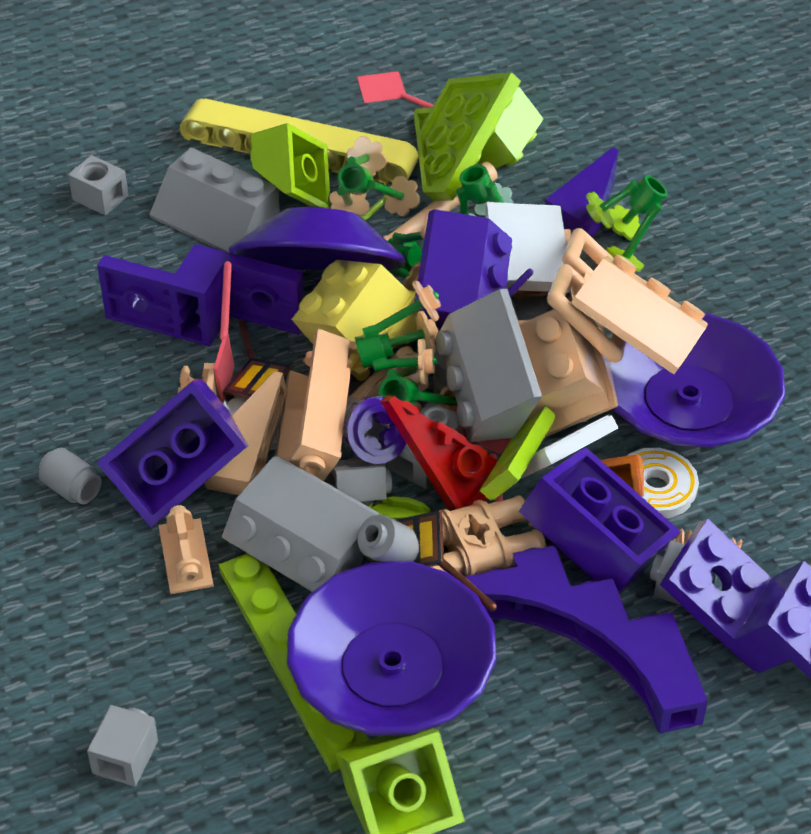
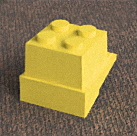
M336 260L324 270L322 279L315 289L303 298L299 305L300 309L292 318V321L312 344H314V337L318 328L355 342V337L364 335L362 328L375 325L414 303L416 291H408L381 264ZM418 313L411 314L379 334L388 332L389 339L416 331L415 314ZM355 344V350L349 357L352 360L349 369H351L350 373L358 381H364L369 376L370 370L368 369L369 367L363 368L357 345Z

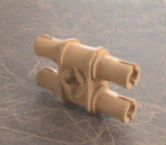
M520 495L489 504L486 501L478 500L474 501L471 506L452 511L447 509L441 510L443 545L449 551V553L443 554L444 559L464 577L486 573L493 569H509L512 566L513 553L523 552L530 548L546 547V542L542 532L536 529L509 537L501 534L499 528L527 520L518 512L525 502ZM433 566V567H432V568H435V569L444 571V570H443L441 567H439V566Z

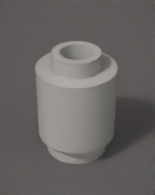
M57 448L48 452L39 464L40 482L71 503L87 504L94 499L100 490L102 481L101 477L97 475L96 469L66 448Z
M382 514L373 515L359 529L357 542L360 551L365 556L378 562H413L418 555L419 541L414 531L390 517Z

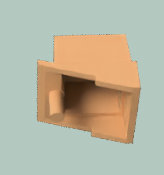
M555 309L519 325L542 394L541 399L527 420L545 405L556 415L545 437L580 422H586L594 416L618 407L609 360ZM583 313L605 334L604 326Z

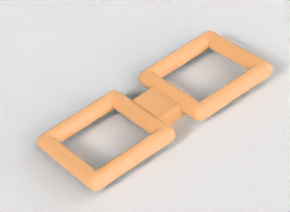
M577 228L573 230L562 257L563 265L557 270L547 296V301L552 308L610 362L618 363L623 358L627 342L612 333L610 339L578 308L570 304L571 302L565 297L568 287L573 290L571 294L576 296L593 273V270L579 258L582 250L598 265L607 255L613 258L587 232Z

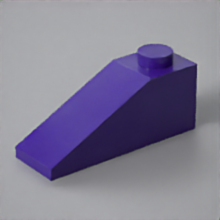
M612 147L545 199V205L561 207L564 229H571V234L573 230L581 228L593 237L600 230L602 222L598 224L589 216L586 207L589 202L586 194L594 191L604 202L609 199L616 176L618 149Z

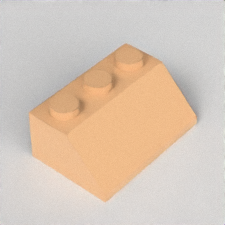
M617 254L613 259L607 255L602 259L570 304L666 370L675 374L706 329L708 323L702 320L705 314L687 301L680 305L668 296L671 290L656 279L650 278L647 282L636 275L634 272L637 267L624 257Z

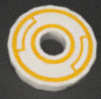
M643 448L630 453L629 455L638 454L643 459V498L665 518H672L684 513L691 506L698 492L699 481L697 471L689 460L674 451L663 448ZM649 478H660L668 485L662 488H654L648 485L646 480Z

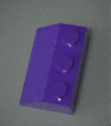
M437 209L429 211L418 281L423 288L430 285L433 291L439 294L438 300L441 307L436 309L439 319L435 322L439 330H441L449 314L499 289H506L513 239L489 218ZM415 293L414 302L419 300L417 293ZM422 308L417 311V313L419 311H424L427 316V319H431L425 308Z
M198 379L190 382L96 463L146 523L153 527L170 513L172 507L183 502L246 449L248 444L229 410L204 380Z
M586 447L541 477L518 511L531 522L536 530L542 532L567 558L574 561L594 581L613 578L619 595L654 562L656 555H660L668 547L670 540L673 541L681 532Z

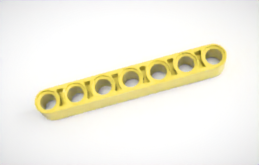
M210 99L196 100L180 124V132L186 140L196 139L200 140L203 144L221 148L223 146L232 147L235 151L250 154L252 133L289 123L327 144L328 168L332 169L331 172L339 173L340 169L345 164H348L347 150L354 147L357 138L365 136L372 143L379 142L382 144L383 150L381 153L385 155L387 165L383 170L376 171L372 181L384 184L392 183L393 179L400 175L409 179L419 158L415 147L405 141Z

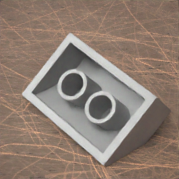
M191 147L168 167L149 215L150 218L211 247L230 253L229 247L280 213L279 189L272 183Z
M499 289L449 314L441 330L436 335L437 351L439 355H443L447 368V384L449 389L454 391L458 404V421L462 427H465L469 442L515 438L542 397L508 290Z
M277 455L271 458L236 498L222 538L314 592L333 575L361 565L364 554L358 547L359 529L369 517L380 513Z

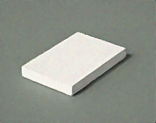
M487 202L485 209L486 218L492 220L513 239L506 289L527 269H532L533 275L518 290L549 292L558 268L563 265L562 257L567 247L561 207L555 205Z

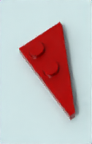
M387 395L380 401L449 511L471 506L474 501L488 500L480 489L498 460L488 455V451L483 447L470 444L465 436L442 422L432 421L419 413V408L408 401H401L392 395Z

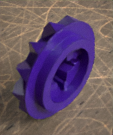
M381 396L365 398L360 404L351 407L353 412L349 420L344 423L347 427V438L345 441L351 446L354 456L372 464H383L395 459L406 446L405 440L380 401L384 398ZM373 419L376 423L389 424V426L384 427V430L379 432L378 441L376 437L364 436V433H367V430L372 428Z

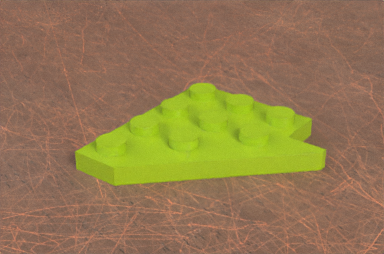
M512 72L448 79L433 107L415 109L414 120L423 193L431 200H454L457 197L456 190L462 187L459 180L460 174L466 168L478 163L481 158V151L487 140L498 128L500 117L514 100V93L521 81Z

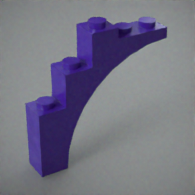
M556 546L530 548L523 552L513 553L512 568L493 569L486 573L465 576L497 605L495 611H490L485 607L490 618L507 619L539 626L573 640L603 659L627 681L645 704L659 733L703 725L708 700L672 612L661 615L648 614L629 621L613 578L602 581H586L580 585L570 586Z

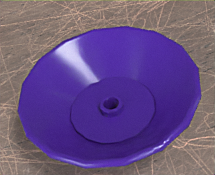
M287 208L229 247L230 253L298 270H325L336 260L381 264L388 271L402 268L406 265L404 256L359 215L349 211L330 208Z
M704 313L705 315L702 320L707 322L708 325L675 374H672L632 345L626 343L622 360L618 363L609 361L618 407L613 409L638 431L673 445L713 448L746 440L773 421L785 398L784 369L770 346L746 327L716 315Z
M412 561L369 562L333 575L304 599L288 629L287 666L302 698L330 722L370 736L415 735L453 720L483 693L497 661L495 625L478 595L448 572ZM388 663H398V665H396V666H389V665H386V664H388Z

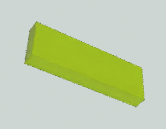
M546 405L526 420L515 438L510 440L480 489L490 501L492 499L495 500L520 480L553 424L556 415Z

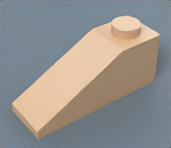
M275 371L232 415L248 447L205 482L207 489L240 495L266 465L287 396L283 373Z

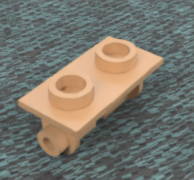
M182 505L172 507L167 515V524L159 525L170 594L214 587L201 518L193 519L192 513Z

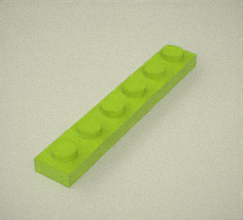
M248 553L219 564L221 576L329 771L332 773L340 769L335 752L369 741L364 733L330 722L302 698L287 666L288 629L296 613L267 564Z

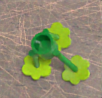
M646 175L639 183L632 180L623 190L605 202L594 191L586 194L589 202L586 206L589 216L596 223L602 222L606 228L612 227L615 233L630 240L626 250L611 246L607 247L605 251L613 258L617 254L624 257L637 267L636 271L638 272L641 271L644 264L632 254L654 217L663 209L660 203L668 195L666 188L656 178ZM630 195L631 197L628 199V202L632 208L625 210L624 207L617 203ZM638 213L642 215L646 214L641 224L638 223Z

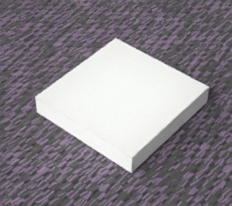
M606 415L537 451L520 479L563 459L618 429L612 415Z

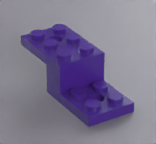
M194 244L175 274L103 255L97 264L105 318L209 347L221 329L225 262L229 261L232 264L229 316L300 335L302 331L292 321V318L300 309L299 305L304 298L303 272ZM264 294L268 295L271 299L265 298Z
M709 519L699 523L659 585L750 669L761 673L790 660L811 679V567L805 561H802L770 577ZM711 572L719 577L722 583L721 591L712 584Z

